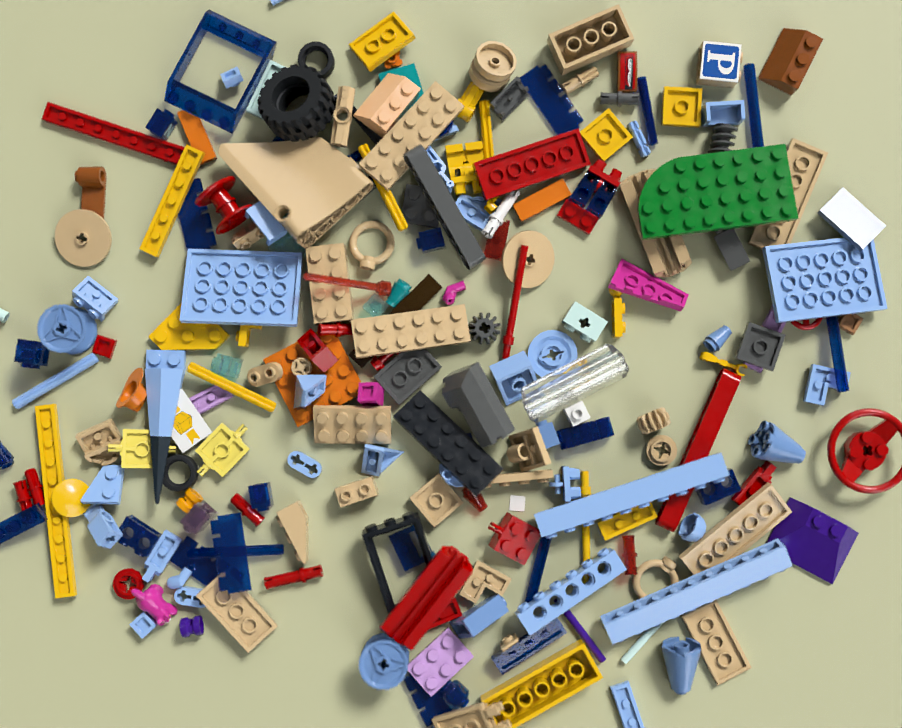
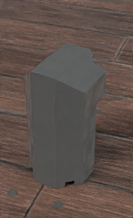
M479 362L453 371L443 378L445 388L442 389V395L450 408H458V411L462 412L481 448L495 444L497 439L500 437L504 439L515 430Z

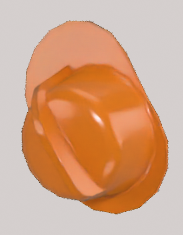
M142 368L135 369L129 376L122 394L117 400V408L125 406L135 412L140 411L147 398L146 388L141 383L143 377Z

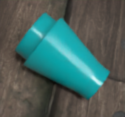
M399 278L397 282H394L386 303L395 308L410 293L411 286Z

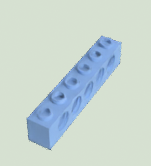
M603 548L597 553L598 556L585 560L581 564L582 567L569 571L564 579L550 584V588L545 592L540 591L533 596L534 599L529 603L524 602L520 604L514 613L527 633L532 635L626 571V567L615 550ZM604 563L605 569L602 572H598V565ZM589 574V580L586 583H582V576ZM573 585V591L570 594H566V587ZM552 596H557V602L553 605H550V598ZM536 607H541V613L534 616L533 610Z

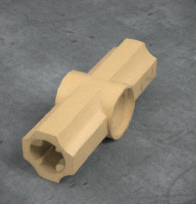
M349 86L338 87L330 142L331 145L336 147L348 146L355 88ZM346 113L348 117L346 120L341 121L338 119L339 115Z

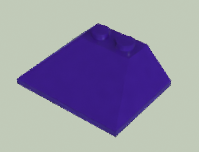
M789 497L786 504L792 513L773 528L766 543L778 538L786 547L791 563L833 584L859 533L823 512Z

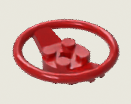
M873 408L859 409L844 416L834 426L827 444L829 465L838 480L848 488L866 494L885 492L902 481V466L892 479L881 485L864 486L855 483V481L864 470H874L883 464L889 451L886 444L897 431L902 437V423L890 413ZM864 416H875L884 419L870 430L853 433L847 438L844 443L846 456L840 469L836 460L835 446L842 429L852 420ZM863 447H867V448H868L867 454H864V455H863V453H864V450L862 449Z

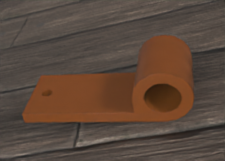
M102 166L79 167L75 171V181L82 187L81 209L93 211L104 219L106 171Z

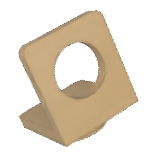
M516 633L507 635L500 643L501 650L506 652L512 662L527 653L526 647ZM515 643L520 646L518 654H512L509 651V648Z

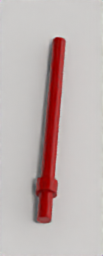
M521 245L506 334L503 335L502 340L504 344L502 359L510 356L511 345L514 344L515 337H513L529 247L526 245Z

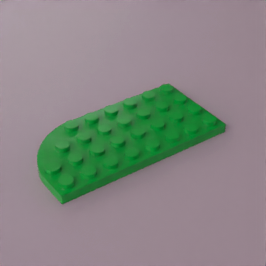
M778 144L678 157L666 162L649 177L639 197L638 218L642 240L796 221L798 219V212L786 145Z

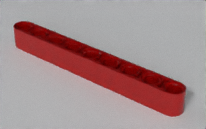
M724 368L720 370L679 466L709 455L740 383V375ZM694 487L687 489L688 493L676 496V493L668 495L669 499L663 501L655 525L675 532Z

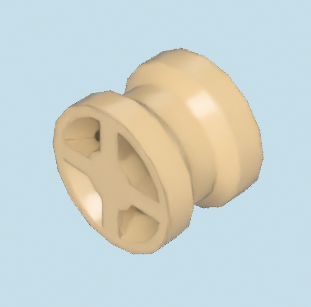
M297 358L293 361L291 369L294 375H310L312 364L305 358Z

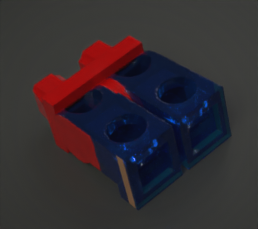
M600 159L593 166L589 167L569 199L584 208L594 192L595 195L586 210L599 217V220L621 183L619 180L622 172L613 168L610 175L604 173L603 170L607 164Z

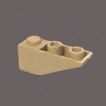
M299 500L276 512L278 515L276 519L280 527L284 526L287 532L285 537L289 544L294 545L296 549L294 554L297 560L305 564L308 561V515Z

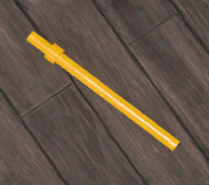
M581 471V486H579L581 498L591 494L589 471ZM582 524L583 562L590 559V525L583 527ZM589 574L583 575V583H586L589 580Z

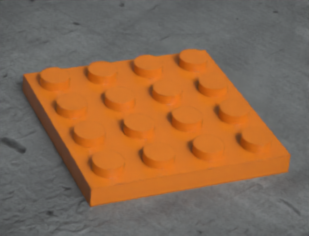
M334 335L319 336L338 358V361L325 373L309 358L298 342L263 359L265 364L277 362L282 366L283 376L280 380L274 382L297 427L313 420L314 405H343L358 397V387L361 380L341 341ZM305 358L312 364L310 375H327L325 392L306 407L300 406L293 409L296 375L292 372L291 365L295 359Z

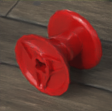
M228 176L213 183L195 201V204L199 207L213 203L217 210L216 213L223 217V220L220 221L215 230L218 235L236 228L247 220L245 211L254 205L247 204L239 208L235 203L236 198L230 196L228 192L236 182L234 176Z

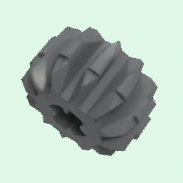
M481 312L479 313L480 320L476 316L472 317L476 324L469 323L470 327L475 328L469 330V333H476L472 338L473 341L480 337L479 344H482L483 339H485L488 345L490 344L489 337L493 341L497 339L493 333L500 334L499 330L494 329L500 327V323L493 324L497 317L494 316L490 320V313H487L486 318H484ZM481 324L490 327V330H487L488 333L484 334L483 331L479 330V327H482Z

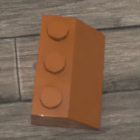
M783 28L758 79L792 96L799 89L823 38L807 30Z

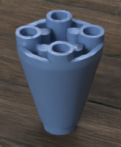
M762 421L756 433L752 434L748 440V444L751 445V454L757 459L800 464L806 455L805 450L797 442L771 422Z

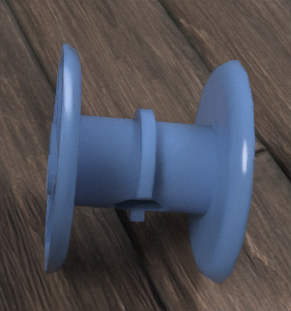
M65 304L54 305L46 309L40 316L37 325L38 337L41 343L49 350L57 353L81 354L90 349L95 343L98 334L97 324L86 310Z
M385 633L372 636L366 642L359 659V671L362 679L369 686L378 690H388L396 687L404 680L408 671L409 651Z

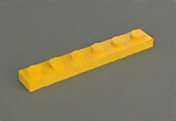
M186 144L142 241L140 250L159 258L205 156L204 152Z

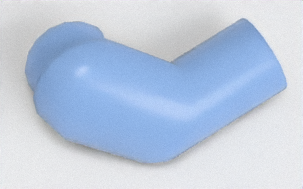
M184 567L179 575L172 576L167 580L168 588H181L192 574V571Z

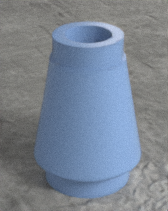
M724 325L706 336L703 344L712 353L719 351L732 334V331Z

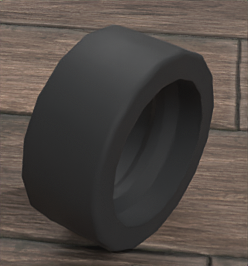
M321 42L305 44L298 54L299 66L300 64L306 65L305 59L309 53L321 51L327 57V65L319 72L326 79L332 74L335 67V59L331 49Z
M188 455L170 456L166 462L163 485L172 491H182L192 487L199 475L197 463ZM174 462H184L190 468V477L183 484H176L169 478L168 470Z

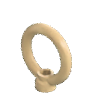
M366 221L359 224L353 230L349 240L350 251L355 259L360 262L359 267L369 271H374L375 265L386 261L391 256L395 246L392 231L385 224L378 221ZM366 229H378L386 236L387 247L378 257L364 256L357 248L358 236Z
M664 556L662 560L653 559L642 563L636 569L632 580L633 589L637 597L640 599L647 596L640 586L641 576L647 569L660 567L669 574L672 585L679 582L677 572L675 571L677 564L667 556Z

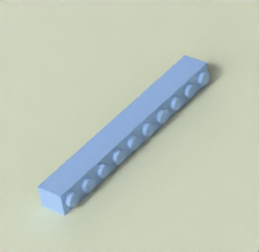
M716 453L535 513L534 516L541 537L546 536V539L558 536L557 532L562 530L568 533L576 530L575 526L583 524V527L594 524L596 519L601 518L604 521L613 518L612 514L620 512L621 515L632 511L631 508L639 506V508L647 507L650 505V501L656 499L658 502L668 500V495L676 493V496L688 493L687 489L694 487L695 490L706 487L708 482L713 481L716 484L725 481L724 477L729 476L722 453Z
M777 538L601 615L600 618L612 644L620 643L633 635L641 634L649 628L657 627L665 621L675 619L679 615L688 611H694L704 604L712 603L720 597L730 595L736 590L746 588L752 583L767 579L775 573L783 572L791 567L792 563L786 547Z

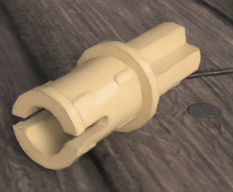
M591 67L581 74H575L574 78L561 84L566 95L580 87H585L584 84L598 77L599 73L595 67Z

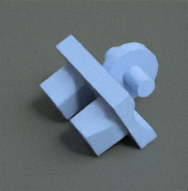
M561 466L562 481H560V474H555V482H549V486L555 487V494H561V486H563V501L571 502V499L581 497L580 487H570V480L580 479V470L569 468V466Z

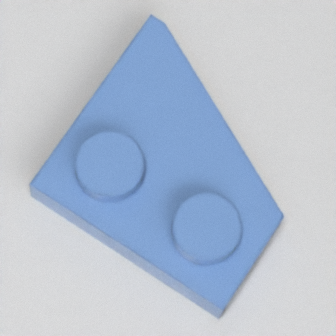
M461 194L455 203L465 221L480 231L485 228L491 215L484 209L488 200L485 201L484 197H471L470 195ZM497 199L495 204L499 206L502 200Z
M104 465L81 498V503L120 504L125 468H121V465Z

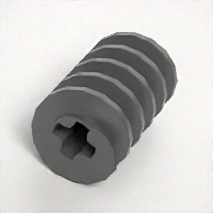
M715 124L716 127L713 128L714 134L711 136L712 142L710 143V148L712 149H709L708 153L731 151L728 148L735 146V143L731 142L730 139H736V135L732 134V132H737L738 128L730 124Z

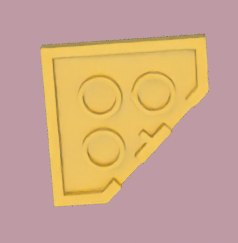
M181 304L148 336L161 350H215L230 337L219 324L181 323Z

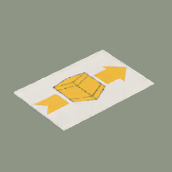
M180 389L171 437L181 452L184 453L211 434L212 431L183 389Z

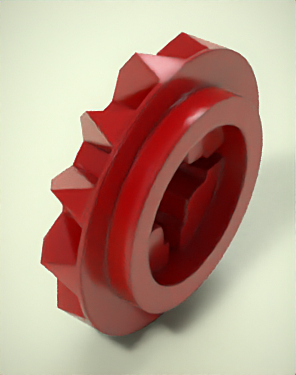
M133 568L119 571L113 580L115 593L123 599L135 598L131 590L138 589L142 592L144 588V580L140 572ZM130 578L131 582L136 585L131 586L128 589L127 584H124V581H127Z

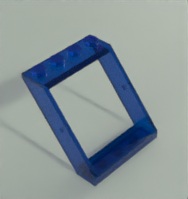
M207 10L167 82L164 101L232 134L241 120L269 61L273 59L277 42L214 11ZM207 31L262 57L236 109L180 82Z

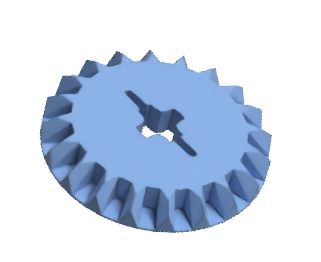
M547 330L538 334L532 340L528 349V359L533 366L534 372L542 378L550 380L567 376L574 369L578 357L574 341L564 332L557 330ZM549 350L557 353L563 351V353L555 356V360L548 357L542 358L550 353Z

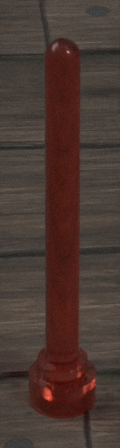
M313 273L303 274V279L307 281L373 290L380 296L388 297L392 289L391 282L382 280L377 283Z

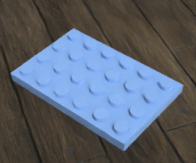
M845 238L772 245L762 248L776 323L888 309L874 239L861 252Z
M188 249L180 322L297 327L303 254L299 252Z

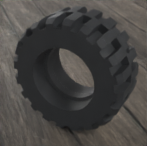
M296 64L290 65L289 68L283 67L280 72L273 73L272 78L265 81V87L261 88L259 93L261 96L258 97V110L263 120L277 137H281V139L286 141L291 140V142H299V139L305 141L310 136L315 137L318 135L317 133L320 130L323 131L326 128V124L330 123L332 119L331 114L335 110L336 100L329 84L316 68L302 64L300 66ZM308 95L307 100L299 108L286 111V108L294 99Z

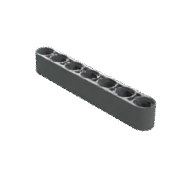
M419 144L404 153L403 157L466 268L470 270L486 260L481 247L425 148Z

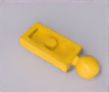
M609 288V293L613 296L611 300L612 338H620L626 331V324L622 322V314H625V303H622V298H620L623 293Z

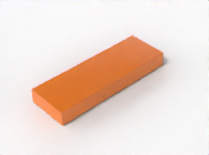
M195 105L177 112L191 147L205 153L201 165L217 159Z
M562 178L512 206L520 221L523 222L563 201L572 194Z

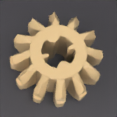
M662 407L639 416L636 420L639 430L644 435L664 428L671 423L668 412Z

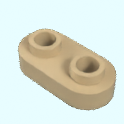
M277 362L251 368L247 374L248 382L252 386L258 387L278 381L283 376V368Z

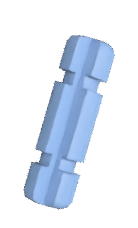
M632 121L627 125L629 132H632V139L636 148H639L640 157H646L651 151L646 146L647 142L642 131L639 130L638 122Z

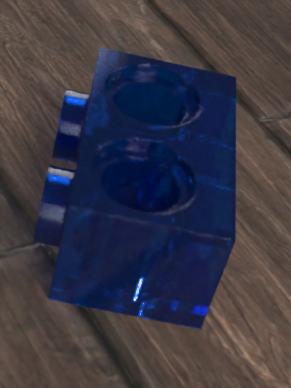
M18 339L14 362L21 363L20 367L40 369V366L48 365L50 350L41 342Z
M727 468L729 483L726 486H723L721 482L714 484L711 481L708 482L711 485V491L708 494L704 493L703 488L696 490L703 505H709L741 491L733 469Z
M129 515L126 516L119 527L123 535L118 542L125 547L130 546L133 548L134 553L138 556L148 557L162 534L135 516ZM128 527L132 528L134 532L132 537L127 535L126 530ZM143 538H147L150 541L149 547L143 545Z

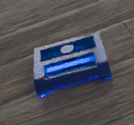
M413 525L389 535L404 571L425 562L424 556H419L409 534L415 531ZM430 548L432 557H434V556H435V552L432 551L431 548Z

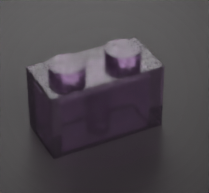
M202 501L196 503L180 522L183 524L182 527L186 532L195 535L203 531L216 517L218 512L208 503Z

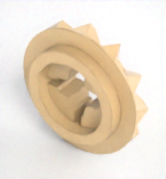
M665 435L653 437L646 446V454L649 460L659 466L670 464L677 455L676 443ZM664 445V449L669 453H662L659 457V452L654 447L657 448Z

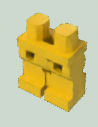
M482 141L465 143V150H463L462 144L446 145L445 152L449 177L454 183L455 195H465V185L471 184L473 193H482L472 166L473 163L484 160Z

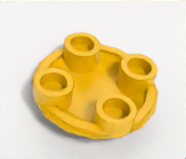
M67 479L59 483L51 495L52 505L55 510L66 517H76L86 512L90 504L81 503V498L89 488L88 485L78 479Z

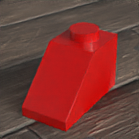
M312 328L297 340L309 358L324 373L338 361V358Z

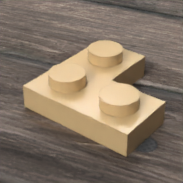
M477 560L471 576L464 583L459 595L475 604L485 587L503 596L512 579Z

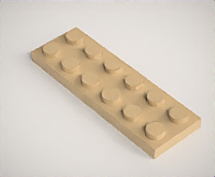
M435 81L359 163V167L389 191L409 169L403 154L419 144L426 150L464 109V105Z
M791 139L787 148V156L798 219L796 221L756 225L747 244L762 250L765 246L791 243L828 152L797 139Z
M465 304L351 320L356 359L471 342Z
M768 482L704 534L701 539L681 553L679 558L695 575L741 555L791 514L792 511L775 488Z

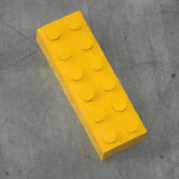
M579 639L481 695V702L487 703L489 706L501 701L504 709L500 711L499 715L493 716L495 723L498 724L501 721L509 720L512 728H516L601 680L603 676L582 639Z

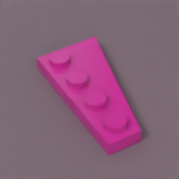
M623 259L620 260L607 287L680 312L684 308L689 294Z

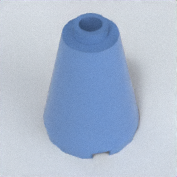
M679 637L667 638L663 640L662 652L670 686L676 694L684 695L691 690L701 654V644L697 640L687 637L686 641L679 640Z

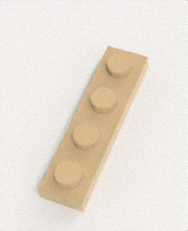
M546 469L499 474L486 488L492 487L491 484L499 483V486L511 485L510 482L518 481V484H529L530 480L536 479L538 483L549 482V478H553V470Z

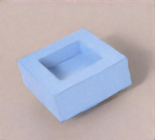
M238 67L220 74L226 89L235 87L244 81Z
M143 611L129 625L143 639L158 624L148 612Z

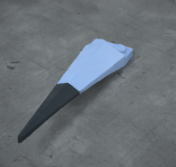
M146 350L145 379L156 505L160 502L179 394L186 371L185 350Z

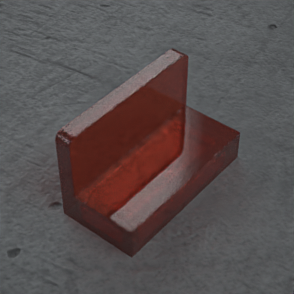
M506 220L502 226L497 228L491 239L487 238L484 252L486 258L501 261L509 230V220Z

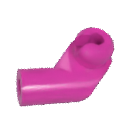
M464 281L446 287L443 295L444 303L452 305L455 302L456 294L466 290Z

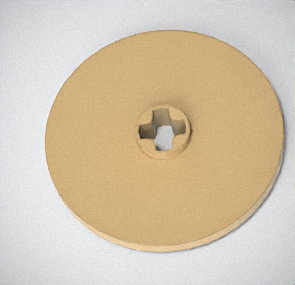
M86 209L70 211L59 220L55 229L56 247L62 257L71 264L81 267L93 266L100 263L110 251L112 243L110 228L106 221L93 211ZM84 234V237L87 238V241H83L82 239H80V235Z
M526 230L515 234L508 240L503 249L501 261L505 276L514 284L521 245L529 246L527 257L531 258V261H526L522 288H533L542 284L549 277L555 258L552 244L543 234L537 231Z

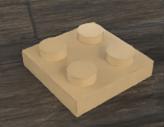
M440 473L410 497L411 501L433 527L437 526L464 503L451 486L442 479Z

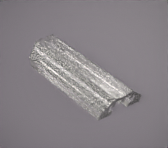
M605 344L522 387L523 406L530 420L537 423L625 378L629 367L621 352L613 345Z

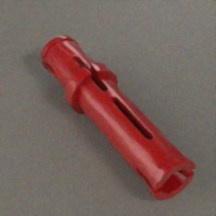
M320 564L265 577V588L268 590L301 581L305 583L309 579L323 577V569Z

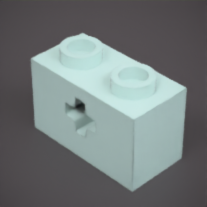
M575 301L562 320V323L565 324V329L572 333L574 331L581 334V339L590 343V341L595 342L608 321ZM585 319L586 325H588V327L585 326L581 328V323L579 322V320L582 321Z

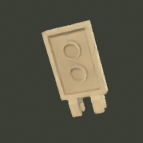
M501 701L489 706L487 703L481 702L432 718L435 728H512L509 720L501 721L498 724L494 721L493 716L499 715L500 711L504 709Z

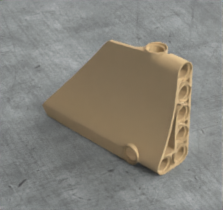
M322 137L308 138L305 141L299 139V142H291L289 140L263 143H224L219 146L218 155L303 248L313 245L365 197L374 186L373 182L361 171L362 169L351 157L348 158ZM289 213L287 218L283 219V216Z

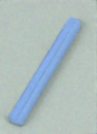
M94 353L87 355L13 399L12 404L16 409L22 408L99 361L98 357Z

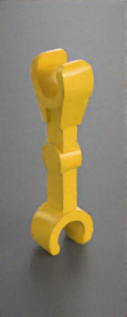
M701 352L699 357L701 360L718 363L720 366L734 369V373L740 376H745V374L739 372V367L748 368L745 364L733 365L726 360H720L708 352Z

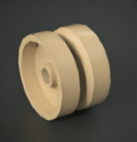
M488 41L481 44L469 68L470 79L481 90L487 92L503 90L516 68L517 60L515 54L505 44L497 41Z

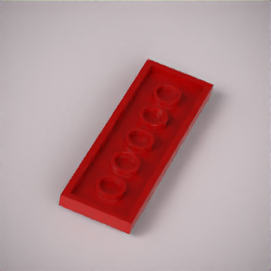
M579 128L472 164L485 201L591 165Z

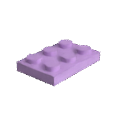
M447 627L408 663V671L424 690L432 696L474 656L451 629Z

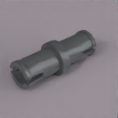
M618 91V93L601 92L600 105L615 104L618 107H621V105H639V93H622V91Z

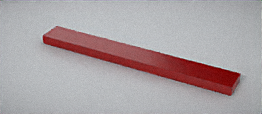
M47 102L41 119L45 122L177 165L185 148Z

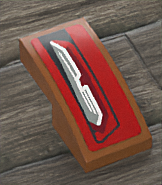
M618 51L617 91L637 92V51Z

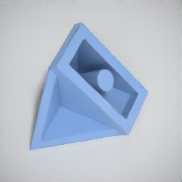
M296 375L293 409L300 406L306 407L325 392L327 375Z
M365 444L361 473L380 477V474L405 451Z

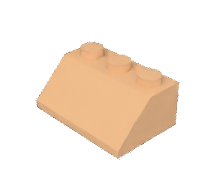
M388 73L353 116L383 138L416 101L421 88L405 76Z

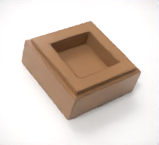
M857 314L841 315L835 326L850 335H854L864 318Z

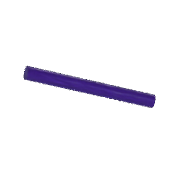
M570 609L564 612V616L600 663L606 660L605 656Z

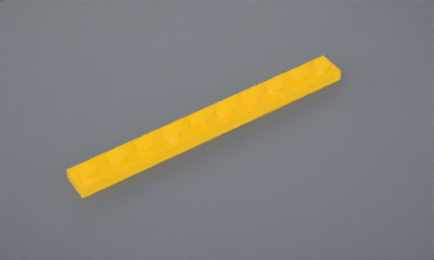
M57 404L35 406L55 598L76 596L77 589L69 517L59 514L51 501L53 490L59 483L65 480Z

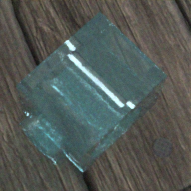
M217 353V357L214 356L212 360V372L239 378L243 360Z

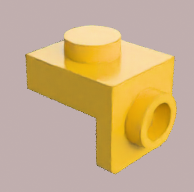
M240 325V331L237 330L236 332L238 346L249 347L251 329L262 330V326Z

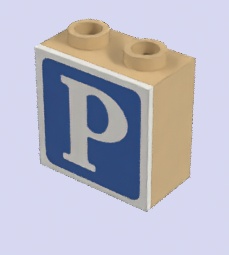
M703 41L698 51L695 85L734 88L741 80L739 68L743 60L742 45Z

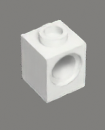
M582 401L562 409L572 427L591 418Z

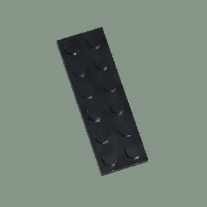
M421 390L393 415V419L475 497L503 471V468Z

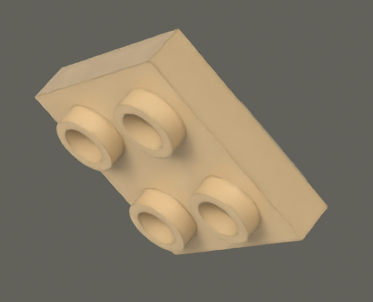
M538 426L508 436L512 446L507 450V457L512 463L519 464L521 472L551 464Z

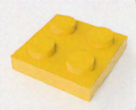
M664 86L661 126L699 128L701 126L702 88Z
M609 108L580 131L582 139L598 158L604 162L633 138Z

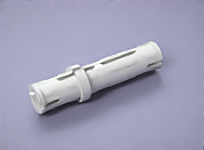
M519 190L516 193L515 191L507 193L494 214L489 216L488 223L481 231L483 235L487 233L486 238L491 239L497 228L502 226L504 223L503 219L520 195Z

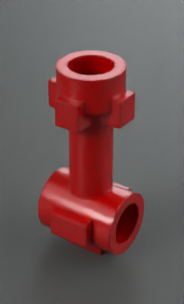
M394 354L381 355L379 358L374 356L370 363L378 371L385 367L383 363Z

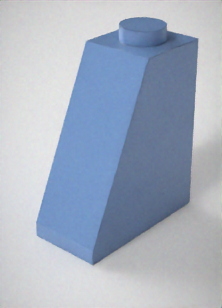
M499 594L492 595L449 623L458 638H470L476 636L509 610L502 596Z

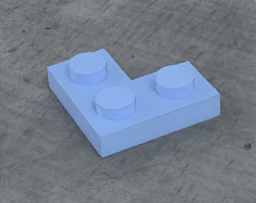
M811 364L803 402L824 406L828 388L847 391L851 372Z

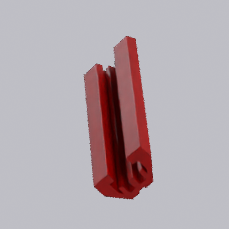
M442 546L382 622L379 629L398 644L413 650L471 576L473 567L468 557L454 546Z

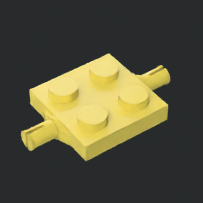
M221 423L195 450L204 462L197 472L203 477L209 469H212L221 477H224L250 450L241 439V436L248 428L242 424L236 431H232L224 423Z
M123 429L121 443L108 444V448H116L108 449V452H120L122 458L121 468H152L149 430ZM176 445L169 446V449H176ZM169 450L168 453L176 454V450Z

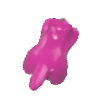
M151 584L144 592L138 589L131 590V593L136 597L137 606L142 611L148 612L159 626L169 623L171 615H176L178 612L174 605L163 599L162 594L164 591L160 585Z

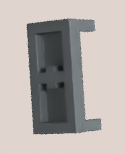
M516 76L490 103V110L504 121L529 96L528 87H524L521 84V79Z
M734 228L714 236L730 271L750 262Z

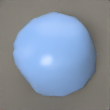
M689 514L683 518L678 534L685 541L697 542L706 533V523L699 514Z

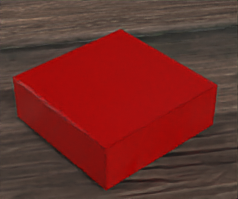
M97 335L92 353L112 359L117 340Z

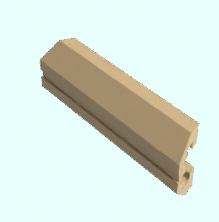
M655 168L646 169L628 176L620 183V187L655 276L668 278L685 271L692 264L682 235L642 240L638 218V201L645 183L656 170Z

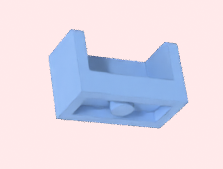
M744 100L706 102L701 107L702 127H712L717 123L740 125L745 120Z
M260 201L245 211L246 219L251 218L267 238L266 244L268 246L287 234V230Z

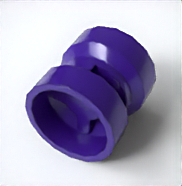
M201 615L194 616L192 619L188 617L180 619V632L183 638L189 637L191 634L196 636L203 635L204 623Z

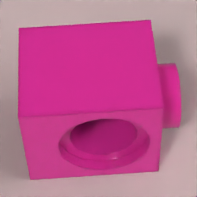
M361 382L358 387L357 401L363 406H383L384 388L378 382Z

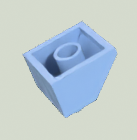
M521 351L489 366L506 406L541 390L533 366L525 351Z

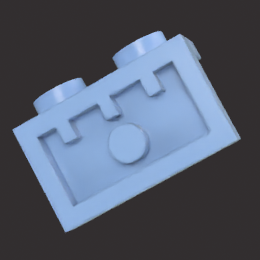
M89 276L72 290L73 302L78 307L85 308L92 318L99 319L101 322L105 319V314L118 303V298Z

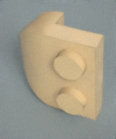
M112 418L76 434L75 438L85 452L84 457L89 462H95L104 466L115 462L119 458L120 452H108V449H116L108 448V444H120L122 441V436Z

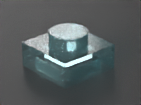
M374 293L362 308L374 317L381 316L389 305Z

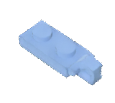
M167 529L163 532L144 563V568L147 569L142 577L144 581L149 583L155 575L160 576L183 539Z

